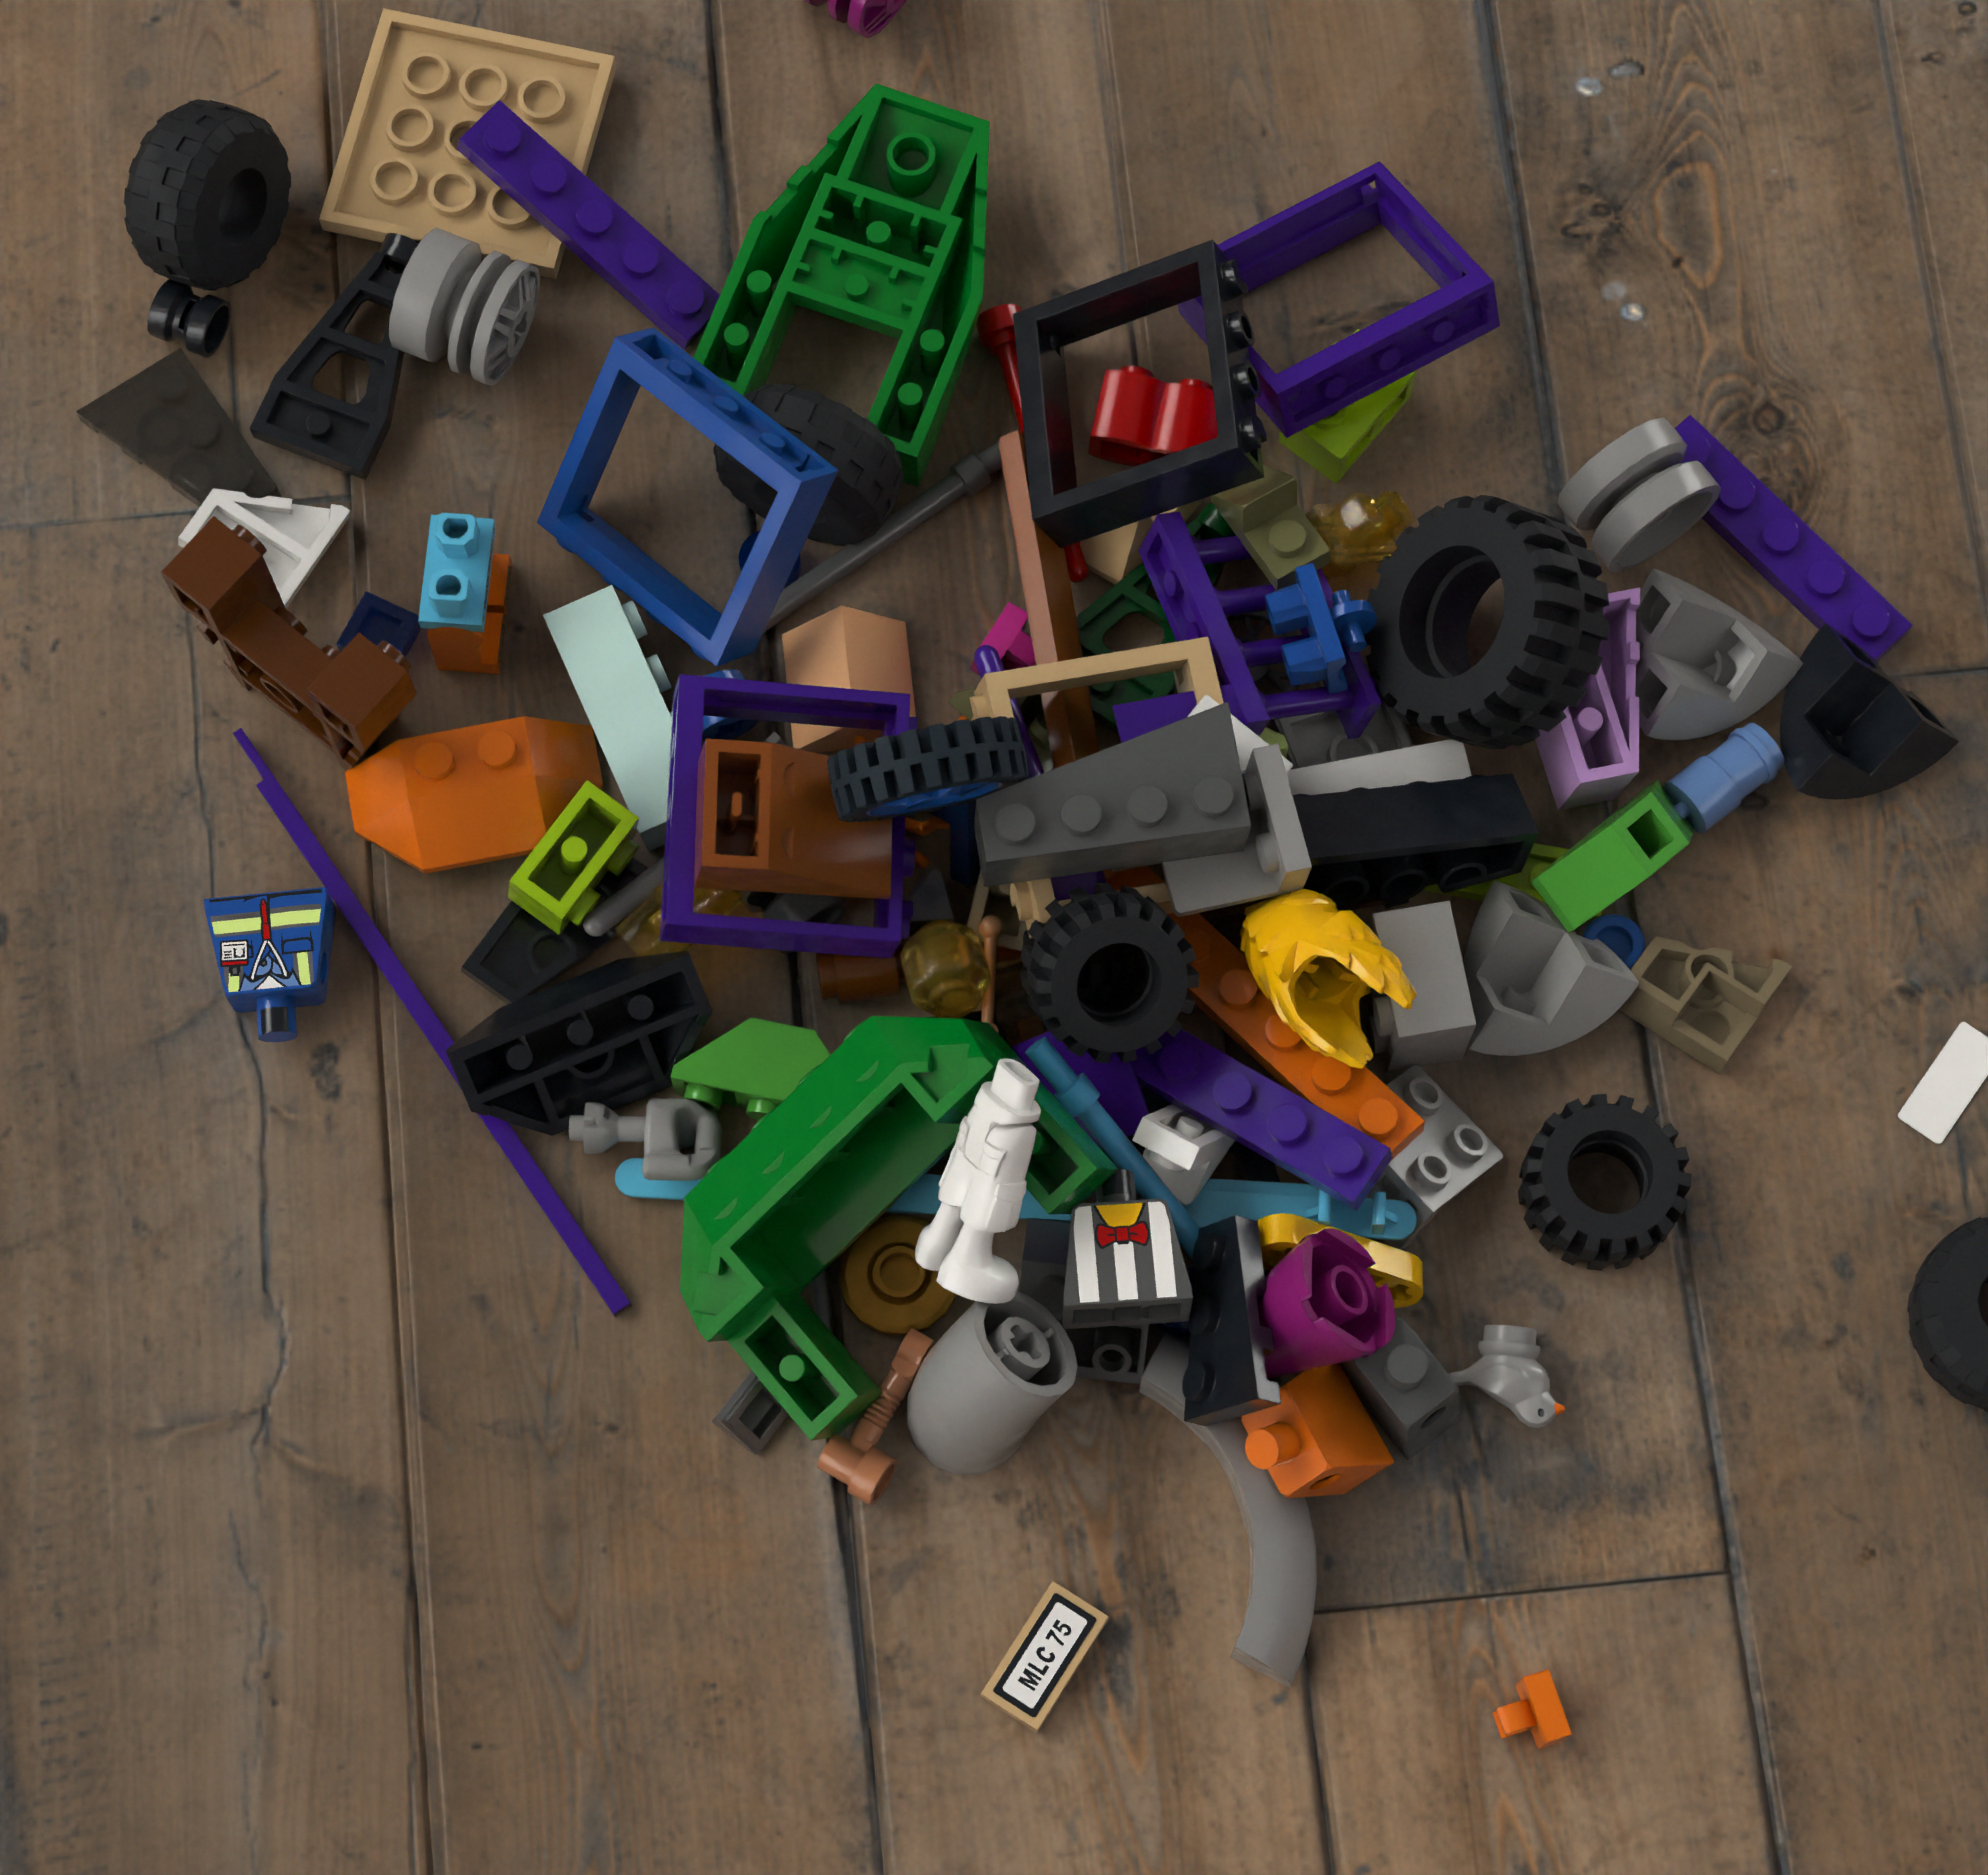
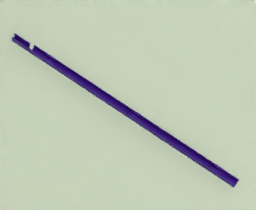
M242 728L236 730L233 734L237 742L263 779L256 785L258 790L322 885L327 888L331 898L461 1089L446 1053V1049L452 1046L454 1041ZM478 1114L614 1317H616L617 1312L630 1305L631 1307L630 1301L509 1122L490 1115Z

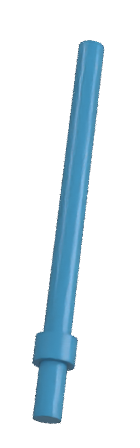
M1042 1037L1027 1049L1025 1054L1055 1089L1054 1097L1073 1118L1077 1117L1119 1169L1130 1170L1134 1173L1135 1189L1144 1200L1162 1199L1167 1202L1178 1242L1192 1259L1193 1248L1198 1239L1199 1225L1098 1102L1097 1099L1100 1096V1092L1084 1073L1076 1075L1047 1037Z

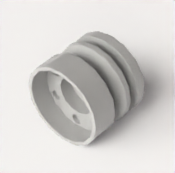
M434 228L424 236L415 248L404 269L395 293L389 321V339L392 347L433 363L439 361L448 352L447 360L451 371L463 375L471 372L474 380L491 386L496 385L505 377L514 364L530 329L539 297L540 275L538 267L518 259L511 263L510 256L498 251H493L482 261V253L478 243L445 230Z

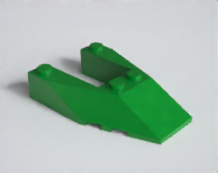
M875 83L827 136V144L807 166L801 165L786 182L787 188L765 212L760 210L752 219L693 358L744 396L748 392L766 384L798 305L899 339L867 419L894 443L895 450L899 452L901 467L904 474L902 482L919 487L940 436L983 304L990 121Z

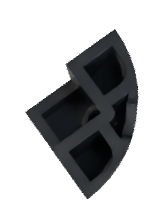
M1826 623L1804 650L1800 657L1804 664L1789 682L1785 693L1780 720L1781 752L1784 756L1785 768L1797 791L1809 796L1832 800L1853 799L1888 790L1922 773L1959 743L1952 732L1912 691H1906L1901 688L1891 677L1885 674L1874 657Z

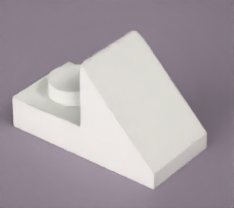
M1173 1104L1142 1117L1132 1141L1145 1147L1142 1155L1178 1201L1184 1205H1189L1195 1200L1235 1141Z

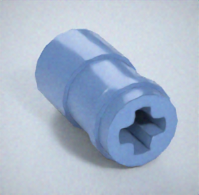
M1748 723L1743 728H1736L1729 734L1728 739L1706 756H1700L1667 781L1664 789L1675 802V808L1680 816L1689 821L1695 829L1694 831L1705 833L1739 807L1741 800L1755 789L1775 779L1778 772L1785 766L1784 756L1775 740L1762 727L1755 723Z

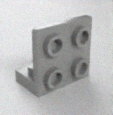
M1279 744L1254 748L1246 770L1241 771L1251 823L1244 851L1161 863L1171 904L1176 916L1182 917L1303 889L1312 865Z
M1413 1065L1386 1086L1425 1120L1424 1131L1387 1165L1366 1197L1373 1199L1374 1192H1386V1199L1407 1202L1415 1210L1417 1223L1414 1232L1409 1237L1403 1240H1384L1389 1246L1400 1250L1404 1249L1417 1237L1442 1207L1494 1168L1503 1158L1502 1152L1483 1131L1417 1065Z

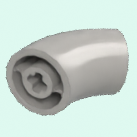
M1018 1291L1015 1297L1006 1303L992 1304L976 1301L930 1350L921 1363L908 1393L907 1428L916 1449L933 1466L956 1475H979L1004 1465L1021 1447L1024 1437L1034 1423L1075 1382L1078 1366L1074 1346L1063 1326L1045 1306L1027 1294Z

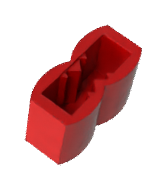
M1123 366L1119 370H1105L1091 430L1088 454L1117 464L1138 466L1217 438L1218 428L1213 386L1198 379H1183L1179 383H1165L1156 379L1149 370L1138 366Z

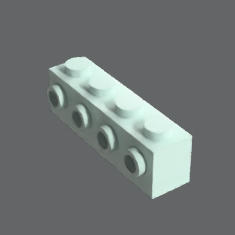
M610 585L546 613L543 617L629 811L639 817L637 830L648 852L665 845L672 712H669L661 693L672 687L658 655L654 654L645 658L637 639L648 635L633 600L621 605L613 585Z

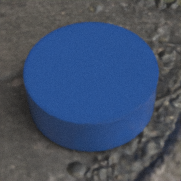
M1609 914L1596 918L1587 926L1582 936L1591 940L1599 939L1630 970L1646 947L1641 929L1632 920L1621 915Z

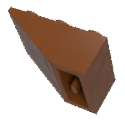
M706 738L698 760L694 888L890 899L892 818L852 823L840 821L832 795L827 760L830 756L770 742Z

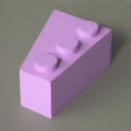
M1640 587L1608 593L1609 606L1603 607V618L1608 619L1610 624L1608 640H1601L1597 655L1603 657L1597 675H1589L1584 684L1588 692L1576 707L1568 706L1563 711L1566 718L1549 732L1539 729L1540 736L1535 739L1558 811L1616 799L1639 772V697H1636V664L1640 661V642H1636V610L1640 606Z

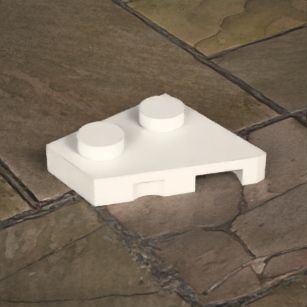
M213 488L178 537V545L184 548L213 516L231 530L237 525L243 526L265 546L267 552L263 555V558L285 608H287L349 519L350 510L343 505L331 504L330 509L292 504L293 499L275 496L251 498L243 492Z

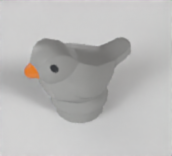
M1485 1325L1483 1341H1479L1478 1344L1482 1357L1464 1370L1447 1373L1456 1386H1472L1483 1391L1509 1408L1519 1421L1528 1427H1545L1553 1421L1556 1415L1565 1411V1406L1557 1403L1550 1394V1379L1546 1369L1536 1361L1540 1353V1346L1536 1345L1537 1330L1533 1328L1511 1325Z

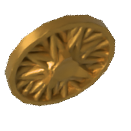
M891 1215L880 1218L843 1252L840 1263L839 1284L846 1306L860 1323L880 1334L906 1336L911 1328L918 1332L928 1330L947 1315L957 1294L943 1288L936 1281L939 1271L922 1268L915 1258V1248L922 1229L930 1223L919 1217Z

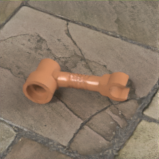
M913 1328L909 1330L891 1363L890 1371L880 1386V1390L883 1393L867 1408L864 1418H861L849 1440L837 1433L830 1438L817 1463L818 1469L847 1484V1492L870 1506L876 1504L887 1489L898 1463L896 1458L875 1446L883 1435L884 1429L887 1428V1423H890V1418H893V1413L900 1406V1401H903L912 1386L921 1363L934 1347L932 1345L934 1343L933 1339Z

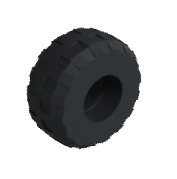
M197 99L165 113L157 120L155 127L146 133L140 143L141 147L136 157L132 160L128 172L130 173L128 185L124 193L126 230L131 236V243L144 265L149 266L153 272L173 281L208 291H217V289L224 287L228 288L250 277V273L253 270L261 267L281 234L280 230L284 218L287 217L290 202H288L289 188H291V172L288 170L287 162L289 159L286 150L273 131L272 126L265 119L229 104Z
M771 383L764 384L745 394L743 397L838 469V473L807 538L820 543L826 542L836 546H845L847 544H858L876 535L892 510L904 478L899 452H896L894 443L888 436L881 433L877 426L868 419L853 412V409L811 390L807 391L788 384L774 385ZM715 443L713 454L715 455L716 472H718L723 486L727 487L738 501L744 503L754 513L766 519L778 492Z
M1978 1217L1948 1234L1927 1255L1915 1275L1916 1279L1909 1293L1907 1312H1909V1334L1913 1348L1916 1349L1924 1364V1369L1931 1378L1943 1386L1950 1393L1949 1395L1962 1403L1976 1406L1988 1412V1327L1981 1318L1978 1304L1981 1285L1988 1283V1217Z

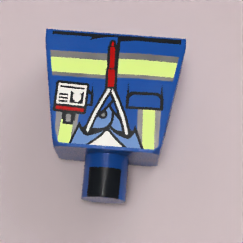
M321 887L204 899V909L223 989L234 1011L242 1013L257 1011L258 1039L261 1041L285 1042L295 1039L297 1037L296 1007L320 1005L326 1000L336 919V907L327 888Z

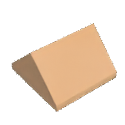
M841 605L782 634L786 681L788 684L910 694L909 717H916L906 622ZM791 723L793 748L814 753L853 748L855 745L854 739L859 735H863L866 738V742H875L876 738L881 737V730Z

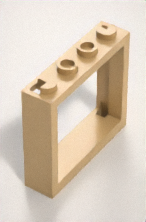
M1208 637L984 674L975 689V696L969 697L973 711L971 721L981 717H991L992 719L1005 716L1007 718H1014L1010 703L1012 698L1173 671L1178 694L1194 691L1197 704L1205 695L1210 696L1219 705L1224 702ZM1046 878L1011 884L1010 897L1012 907H1017L1019 921L1025 920L1027 931L1035 919L1042 924L1047 923L1051 915L1046 911L1045 907L1055 900L1051 879ZM1166 882L1134 887L1144 898L1149 896L1167 914L1174 913ZM1071 899L1058 902L1063 907L1070 903Z

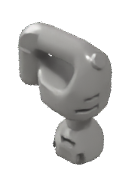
M685 1098L650 1099L646 1106V1116H619L601 1103L586 1102L584 1115H570L569 1140L583 1141L585 1154L603 1153L618 1142H644L642 1174L645 1179L691 1181L704 1178L707 1171L720 1160L722 1127L714 1110H707L699 1102ZM695 1145L694 1154L685 1155L680 1153L681 1150Z

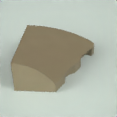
M1655 936L1631 968L1632 973L1639 981V985L1618 1010L1721 1074L1772 1000L1792 966L1778 959H1773L1769 967L1732 961L1733 951L1714 947L1698 950L1687 946L1682 941Z

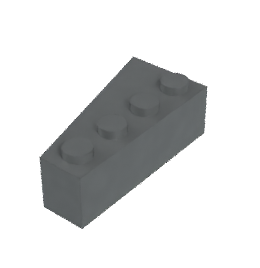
M1229 703L1220 704L976 799L974 830L984 887L1244 851L1251 823Z

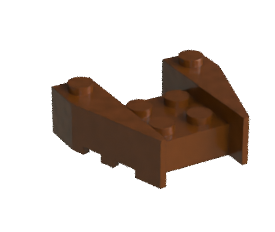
M213 516L161 571L165 582L182 609L201 621L197 628L205 639L213 645L218 640L220 641L227 655L223 662L241 686L247 691L254 688L337 756L341 767L348 771L391 726L416 696L417 693L408 672L412 667L410 662L390 643L382 640L376 646L360 632L341 652L330 644H325L320 650L304 637L308 632L306 627L285 608L263 558V555L267 552L265 546L243 526L237 525L231 530Z

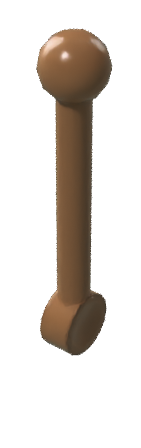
M987 915L980 921L978 927L979 933L984 938L981 1022L989 1023L998 1033V1028L994 1024L997 939L1003 934L1004 925L999 917Z

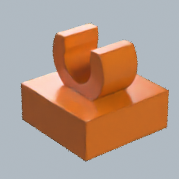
M1549 1669L1523 1677L1515 1685L1521 1701L1499 1707L1492 1713L1501 1739L1531 1729L1537 1749L1563 1742L1572 1735Z

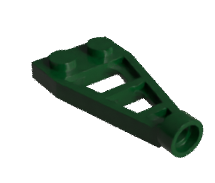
M1208 503L1198 517L1187 525L1190 535L1194 536L1196 540L1236 536L1213 503ZM1143 562L1076 616L1083 657L1113 653L1112 650L1103 645L1105 634L1123 618L1134 613H1140L1162 627L1164 638L1161 644L1177 642L1161 603L1146 594L1147 590L1152 586V582ZM1226 562L1203 565L1212 586H1217ZM1173 671L1089 685L1093 717L1096 721L1119 735L1112 706L1173 695L1176 689Z

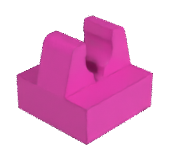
M1009 601L980 647L983 645L994 647L999 653L1005 670L1036 665L1032 638L1024 632L1028 622V614ZM973 659L970 670L979 675Z

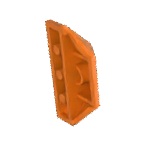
M527 716L399 739L345 772L356 835L368 842L374 843L392 856L424 874L528 855L533 851L586 780L600 790L604 789L592 726Z

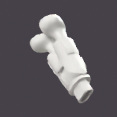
M1008 1058L998 1060L993 1080L986 1081L981 1085L975 1097L974 1106L968 1113V1116H964L955 1146L950 1153V1158L938 1184L940 1186L938 1199L942 1203L931 1224L922 1229L915 1248L916 1262L922 1268L939 1271L936 1281L943 1288L967 1299L992 1304L1011 1301L1015 1297L1019 1285L1016 1269L1008 1261L992 1254L994 1233L1005 1232L1017 1225L1022 1199L1026 1193L1027 1182L1025 1177L1036 1136V1128L1031 1123L1038 1121L1041 1113L1039 1104L1034 1100L1039 1079L1023 1064Z

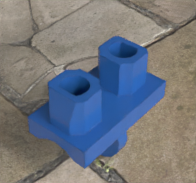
M1314 563L1296 567L1295 585L1287 586L1265 595L1267 614L1275 635L1307 627L1310 638L1281 645L1282 657L1290 684L1293 686L1325 680L1329 694L1348 690L1347 681L1342 670L1346 660L1340 642L1346 641L1348 650L1354 653L1362 651L1367 647L1364 635L1370 632L1377 623L1372 603L1366 600H1352L1348 590H1339L1332 594L1331 599L1334 607L1329 610Z

